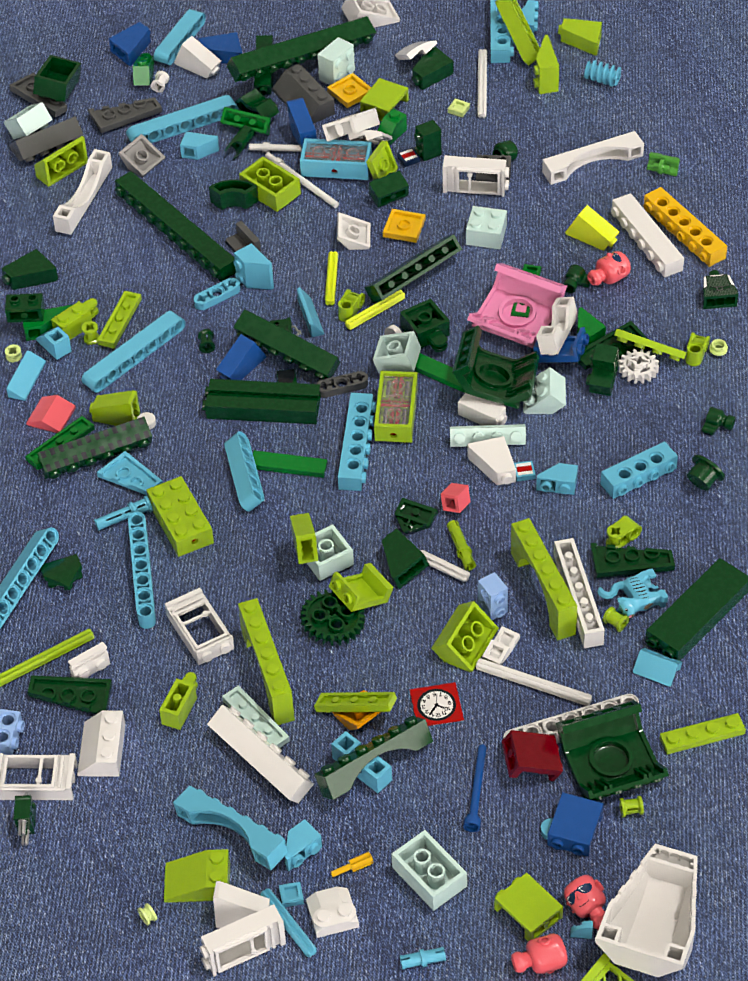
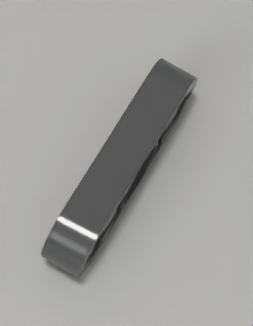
M357 371L323 379L316 384H320L321 398H327L366 388L368 386V375L363 371ZM340 382H344L347 385L340 387L337 384Z

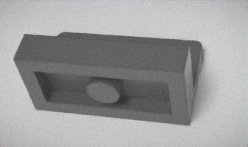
M242 221L235 223L237 234L225 239L229 247L236 252L252 243L261 252L260 240Z

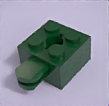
M431 298L400 312L401 329L404 332L414 331L421 348L430 345L435 352H442L447 349V337L450 336V320Z

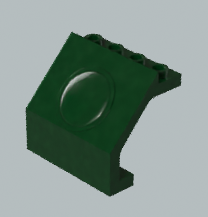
M479 326L463 332L452 373L465 392L519 409L520 402L528 400L532 395L540 358L537 351L518 359H512L481 348L479 341L482 330Z
M632 700L556 722L562 752L583 798L593 801L600 800L610 795L620 794L630 789L664 780L663 777L669 776L667 767L656 760L643 731L639 712H642L640 703Z

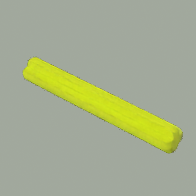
M336 251L328 253L325 291L326 305L335 304L338 253Z
M398 290L386 299L345 321L346 328L352 330L404 300L405 293L402 290Z

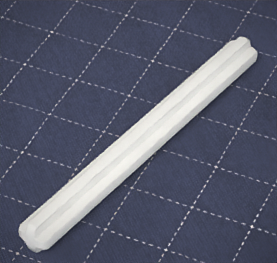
M480 49L478 51L477 116L485 118L487 111V50Z
M481 658L476 663V669L585 706L591 704V694Z

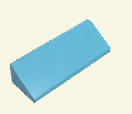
M300 287L297 288L298 303L310 336L324 335L311 297Z
M27 350L7 386L8 397L26 401L46 360Z

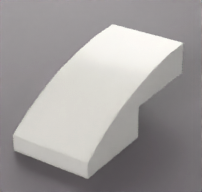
M502 626L495 639L490 641L482 658L502 665L519 641L520 634Z

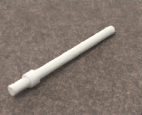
M270 142L249 144V150L269 153L270 151L302 152L300 145L270 144Z
M269 152L265 154V158L298 177L303 186L332 207L337 208L339 206V202L287 166L281 158H276Z

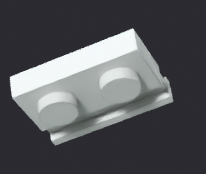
M104 642L68 661L71 677L88 678L90 675L110 665L109 654L106 650L107 646Z

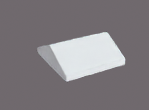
M339 212L337 214V239L349 250H369L371 223Z

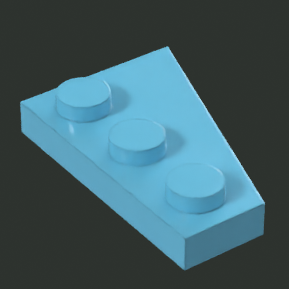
M126 451L97 471L99 478L147 495L146 489L163 483L159 477Z

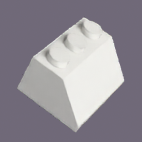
M102 710L84 722L78 776L119 777L126 726L123 711Z

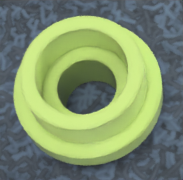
M715 339L710 344L709 351L713 355L722 356L727 353L728 346L724 340Z

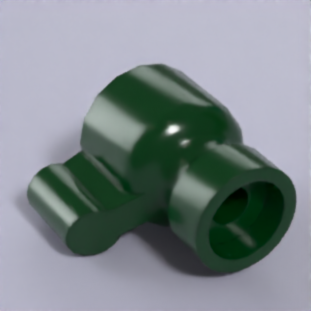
M573 264L569 267L565 275L566 280L563 285L567 286V293H574L577 285L586 288L590 286L587 278L588 274H586L581 266Z
M711 406L702 432L713 436L720 426L731 431L736 417L732 415L726 416L723 410Z

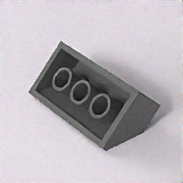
M300 63L285 69L272 88L273 92L286 106V101L303 98L313 124L335 114L334 98Z
M75 116L18 139L8 146L20 162L25 160L27 163L34 160L35 155L40 154L44 156L49 154L52 148L59 150L65 146V143L72 142L84 134Z

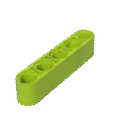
M496 0L495 4L521 58L527 65H531L536 61L540 47L517 0Z

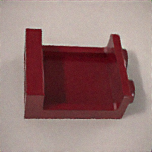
M511 730L502 740L509 777L517 778L522 772L548 774L549 781H555L563 772V764L560 760L559 746L557 745L555 735Z

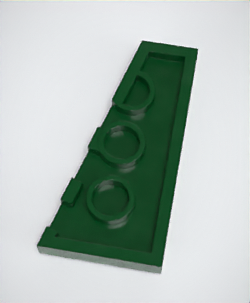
M632 321L617 328L648 339ZM615 329L586 346L584 354L578 363L585 370L590 368V353L592 349L595 350L596 343L618 347L619 359H621L622 355H626L627 351L633 353V349H636L637 352H640L641 348L635 347V342L629 340L627 343L618 341L617 336L614 335ZM647 346L643 349L644 352L652 350V348Z
M590 543L596 578L633 575L652 568L654 572L675 570L672 550L654 548L638 550L632 546L616 548L615 545L607 544V547L597 546V543Z
M31 675L28 695L32 698L96 715L102 710H108L112 680Z

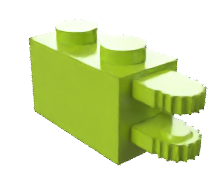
M90 298L83 303L78 301L52 318V327L61 328L69 336V340L73 339L83 332L82 325L85 322L92 321V318L99 313V309L96 307L98 305L97 300Z
M186 673L182 680L176 678L159 709L162 725L181 730L197 700L196 689L198 684L195 673Z

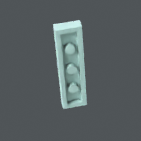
M525 424L450 427V447L467 446L468 443L503 436L507 445H526Z
M239 685L222 696L223 702L229 708L231 706L235 707L240 711V717L243 720L246 718L255 725L253 729L256 732L261 731L268 737V743H274L281 748L290 741L289 736Z

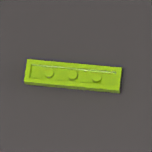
M124 291L97 339L98 345L115 349L142 300L141 294Z
M617 328L614 334L617 336L618 341L627 343L628 340L635 342L634 346L645 349V346L652 348L651 352L662 355L663 352L670 354L669 358L679 361L680 358L684 359L687 353Z
M395 692L321 693L314 708L316 712L327 713L390 712L397 697Z
M736 713L660 733L659 738L668 755L745 734L746 729L739 714Z

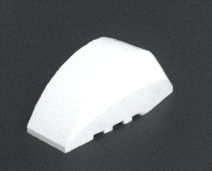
M659 844L653 845L640 862L637 870H634L630 875L627 883L619 889L617 896L609 902L595 937V943L614 964L655 977H661L685 968L693 948L695 935L698 856Z

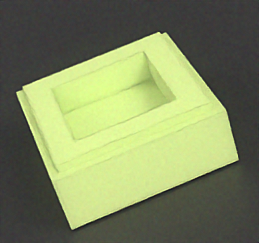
M454 99L448 107V113L463 118L470 108V103Z

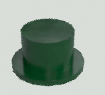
M694 455L692 457L694 466L688 472L687 478L695 486L708 491L716 480H724L725 474L711 460L701 455Z

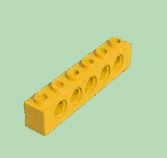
M662 187L644 195L643 206L645 211L650 213L657 222H660L669 232L677 237L702 262L711 267L726 259L727 245Z

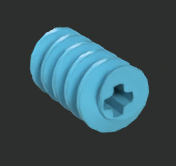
M594 60L592 64L588 61L584 77L598 83L603 82L605 85L609 84L612 87L614 85L617 86L621 77V67H618L617 71H615V65H612L611 69H609L608 63L603 67V62L597 65V60Z

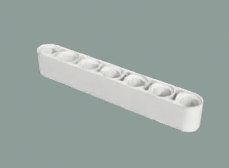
M633 694L618 696L510 729L504 733L503 739L511 730L555 735L556 742L560 743L556 722L632 700L639 703V700Z

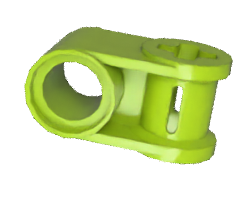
M351 289L345 291L338 302V317L341 321L345 322L358 313L364 305L365 294L354 293Z
M695 332L691 333L685 360L688 365L698 366L702 363L705 352H707L710 336L704 337L696 335Z
M627 515L621 517L607 528L608 538L606 539V547L607 544L615 545L616 548H622L640 535L642 527Z

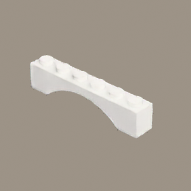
M633 131L545 158L542 161V173L552 185L567 180L576 169L590 162L605 159L629 161L642 157L644 143L638 134Z
M94 149L87 161L86 169L77 191L68 202L59 205L53 215L56 232L69 235L73 233L112 169L110 152Z

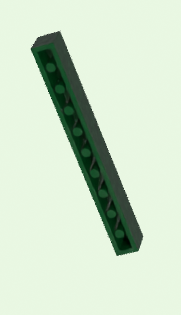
M368 16L233 56L226 66L235 82L241 80L244 82L254 76L260 77L267 72L273 73L278 69H286L291 65L302 64L310 59L315 60L318 58V53L338 37L353 44L354 48L362 43L368 44L373 40L376 30Z
M132 171L115 180V192L119 197H122L128 205L133 206L139 214L146 217L148 222L153 223L160 232L166 234L169 240L174 241L181 250L186 251L202 268H206L213 277L222 282L236 273L235 259L229 252Z

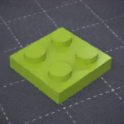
M381 141L366 161L373 180L387 176L398 169L388 141Z

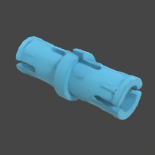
M444 947L426 951L419 949V952L400 955L402 970L420 965L427 967V964L446 961Z

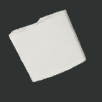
M436 40L416 42L403 48L395 56L398 60H411L416 54L428 53L437 42Z
M363 130L355 134L354 132L348 133L350 141H368L378 145L381 141L392 140V136L374 130Z

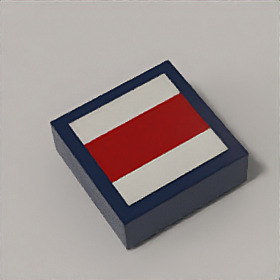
M412 147L397 153V158L404 167L420 162L419 155Z

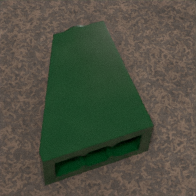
M434 46L428 53L422 56L412 69L413 83L422 90L454 74V61Z
M37 249L1 268L3 274L1 277L2 281L13 290L58 280L56 267Z
M397 528L382 539L391 577L398 589H401L429 566L425 555Z

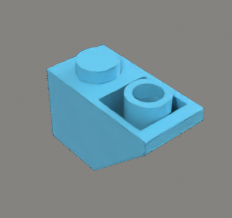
M185 132L180 144L181 157L198 160L219 151L218 136Z
M59 327L50 329L36 338V341L56 360L72 351L69 336Z
M558 463L538 474L536 490L574 495L578 478V465Z
M306 819L288 831L286 844L288 853L285 855V864L288 871L294 867H299L306 858L317 854L322 848L321 835Z

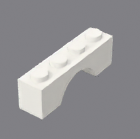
M574 297L556 298L552 305L551 326H541L536 335L541 355L548 354L552 356L560 352L578 317Z

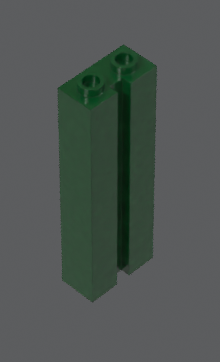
M210 379L209 386L205 387L206 400H203L202 410L206 412V419L317 424L321 400L320 384Z
M719 558L646 630L645 642L653 649H661L663 655L680 661L748 593V575Z

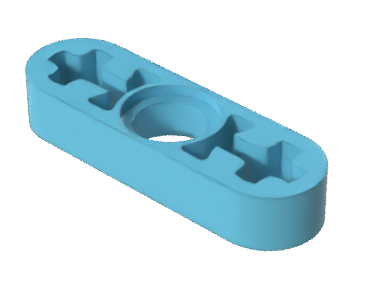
M228 278L194 296L195 308L206 310L240 292V281L237 278ZM215 292H220V293H222V294L219 295V296H214V295H213V293H215Z

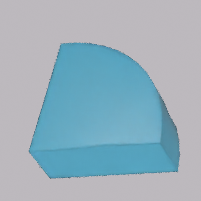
M583 921L582 925L572 926L570 937L592 939L593 921Z

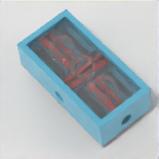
M304 138L300 157L301 176L369 180L370 170L366 161L372 154V142L331 140L327 142L326 139Z

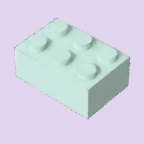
M426 830L391 854L392 868L433 911L467 887V872Z

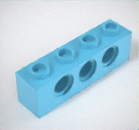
M664 441L601 471L600 484L613 499L623 496L627 492L677 469L678 456Z

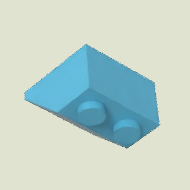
M252 243L234 252L235 277L246 288L274 289L272 263Z

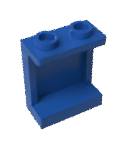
M581 327L577 336H567L560 352L552 356L548 354L541 355L537 340L533 349L540 356L539 363L579 362L584 354L586 345L589 343V335L586 334L585 327Z
M562 792L548 832L547 845L556 850L572 852L578 856H589L590 846L598 822H601L604 803Z

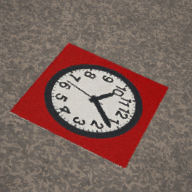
M456 682L409 689L415 716L425 719L428 726L464 721Z

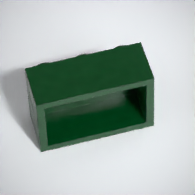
M49 55L35 75L33 94H37L40 97H48L58 102H65L80 79L81 63Z

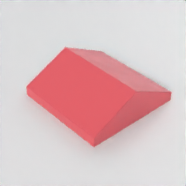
M59 395L44 396L40 399L26 424L31 427L58 433L64 429L76 406Z

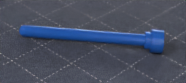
M484 744L478 747L470 811L464 818L463 828L468 832H478L481 825L478 808L487 749Z

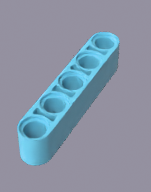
M189 9L156 48L154 60L171 65L175 61L181 45L191 36L194 37L204 25L206 20L205 13Z
M238 431L224 443L239 503L244 510L250 512L262 503L265 498L249 439L243 432Z

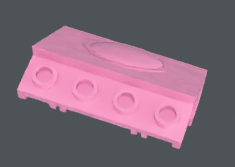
M503 263L496 264L494 271H497V275L490 293L479 311L469 313L467 320L473 322V327L479 326L481 330L533 348L537 340L536 335L541 326H551L552 305L556 298L564 297L567 286ZM517 303V312L526 313L527 306H529V317L511 316L513 304Z

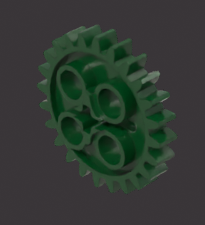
M325 589L324 594L317 591L316 597L310 595V600H305V605H302L300 613L301 626H304V632L309 631L308 637L315 635L316 642L322 639L323 645L330 641L331 646H333L334 642H337L340 646L341 641L344 640L348 644L349 638L355 640L356 634H361V629L364 628L365 610L361 609L351 612L333 591L328 593Z

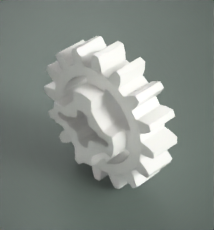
M633 349V353L627 351L626 355L621 356V360H619V373H622V378L627 377L628 382L634 380V384L638 381L644 384V380L650 382L651 377L656 378V373L659 371V361L655 360V355L650 356V351L644 353L643 349L640 352Z

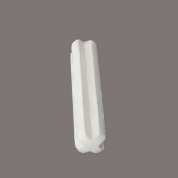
M420 550L425 555L429 566L462 582L468 581L470 577L468 571L424 550Z

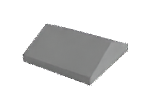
M142 134L118 153L128 170L141 177L145 176L165 159V156Z

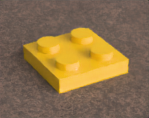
M351 73L329 85L327 92L345 107L349 108L360 102L371 87L354 73Z
M392 209L383 230V237L417 243L426 220V214Z

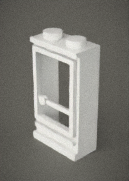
M376 108L324 124L322 127L328 142L348 133L354 132L355 134L379 125L380 122Z
M444 156L443 193L451 191L502 195L504 197L505 190H509V180H506V177L509 178V167H506V160ZM459 172H468V180H459ZM472 172L498 174V182L472 181Z
M201 588L165 603L166 616L198 665L209 662L213 658L234 649L233 636L229 633ZM201 606L205 610L202 614L185 622H182L179 616ZM209 616L220 636L197 645L185 625L202 617Z
M0 753V800H15V796H23L25 793L31 795L33 800H73L72 783H75L74 769H77L78 766L75 753H70V755H4ZM7 768H39L38 777L35 779L37 784H5ZM42 768H53L51 784H41Z
M273 904L202 936L200 951L203 958L201 959L205 969H210L213 976H216V972H223L269 951L271 947L274 949L278 944L281 946L285 945L284 922L275 905Z

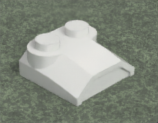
M333 887L317 891L306 898L317 938L359 927L356 908L353 905L348 888Z

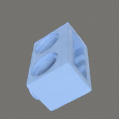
M495 572L478 580V606L491 620L500 618L508 612V588Z
M0 709V753L4 755H13L14 749L17 750L19 745V734L24 731L25 721L22 720L19 711Z

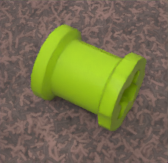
M93 321L85 322L82 325V331L85 334L84 342L87 345L98 343V325Z
M611 606L605 612L602 621L616 627L618 632H621L627 626L629 617L621 615Z
M641 795L634 799L624 800L619 798V808L622 817H626L628 814H644Z

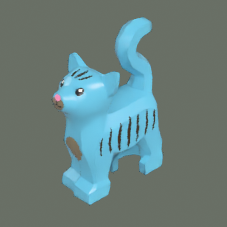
M653 568L613 584L610 592L604 591L602 587H599L597 590L599 596L606 600L615 597L618 590H623L628 598H617L619 608L616 611L624 616L627 615L629 618H633L638 611H646L654 605L666 607L668 595L665 590L658 591L659 587L651 584L650 578H656Z

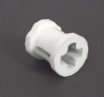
M158 71L155 75V80L151 83L152 90L157 93L165 90V84L170 79L166 72Z

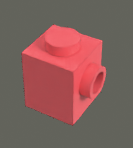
M451 483L441 493L443 511L460 513L471 502L468 485Z

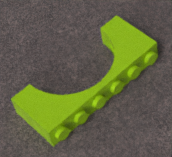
M530 518L512 523L511 555L518 568L530 564L534 569L545 596L549 614V626L557 641L576 635L577 604Z
M256 598L238 603L241 633L246 647H253L264 681L272 719L277 725L295 721L292 691L259 601Z

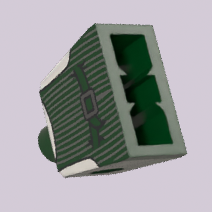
M717 270L710 271L709 276H705L703 280V309L737 307L738 291L730 275H720Z

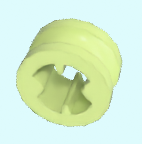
M18 345L6 347L5 354L9 362H18L22 358L21 348Z
M148 903L144 905V908L137 909L139 916L147 926L151 924L150 921L157 920L154 910Z

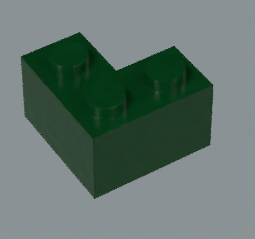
M596 343L595 350L592 349L590 353L592 373L588 374L586 385H589V392L611 396L619 366V350L616 346Z

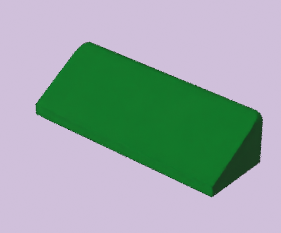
M224 107L220 123L240 129L244 125L249 126L254 132L269 136L271 118Z

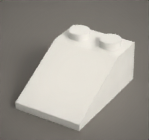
M345 0L341 7L349 22L368 16L374 28L400 21L390 0Z

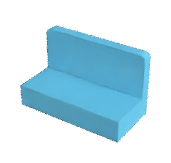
M643 648L639 651L633 673L666 686H671L676 671L680 670L683 662Z

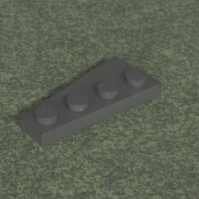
M31 73L9 85L10 91L30 103L37 104L43 102L48 113L54 117L67 111V105L63 101L58 102L48 97H40L37 94H33L35 73Z
M155 97L137 100L133 104L119 103L117 107L109 108L108 105L102 106L100 110L88 109L89 116L101 133L162 112V107Z

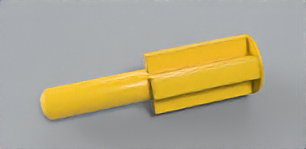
M368 851L348 860L349 864L331 871L330 874L332 877H335L351 869L355 872L373 864V858Z

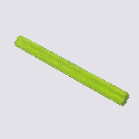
M88 628L0 673V687L93 640L94 634L92 630Z

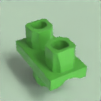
M650 152L647 169L656 171L658 174L664 173L677 176L680 159Z

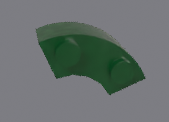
M256 88L235 101L241 111L269 118L279 113L277 104L271 98L263 97Z
M238 179L224 180L209 186L210 202L221 210L234 206L248 209L259 201L257 185L248 181Z

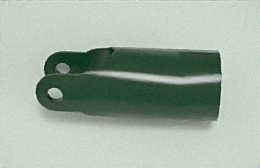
M242 126L224 151H227L232 146L236 150L233 160L239 156L254 137L253 129L249 126Z

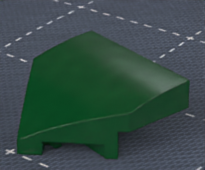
M402 498L394 513L403 533L407 534L430 528L438 514V510Z
M77 554L45 563L40 568L44 580L48 582L49 588L64 586L65 590H71L73 588L72 583L83 577L81 572L82 565Z

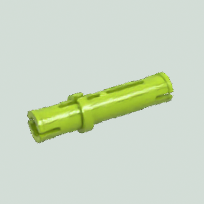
M452 520L447 523V528L456 546V554L461 559L465 570H473L476 567V563L472 557V549L467 545L459 522Z

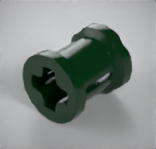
M203 329L198 333V339L200 340L199 350L203 353H211L215 350V343L213 342L214 333L210 329Z

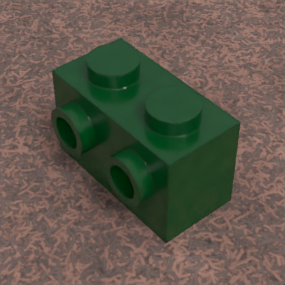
M431 120L415 126L414 139L416 147H414V150L425 162L441 156V129L436 122Z
M399 170L369 182V194L379 208L408 196L409 185Z
M42 293L6 295L5 314L7 323L39 322L44 320L45 304Z

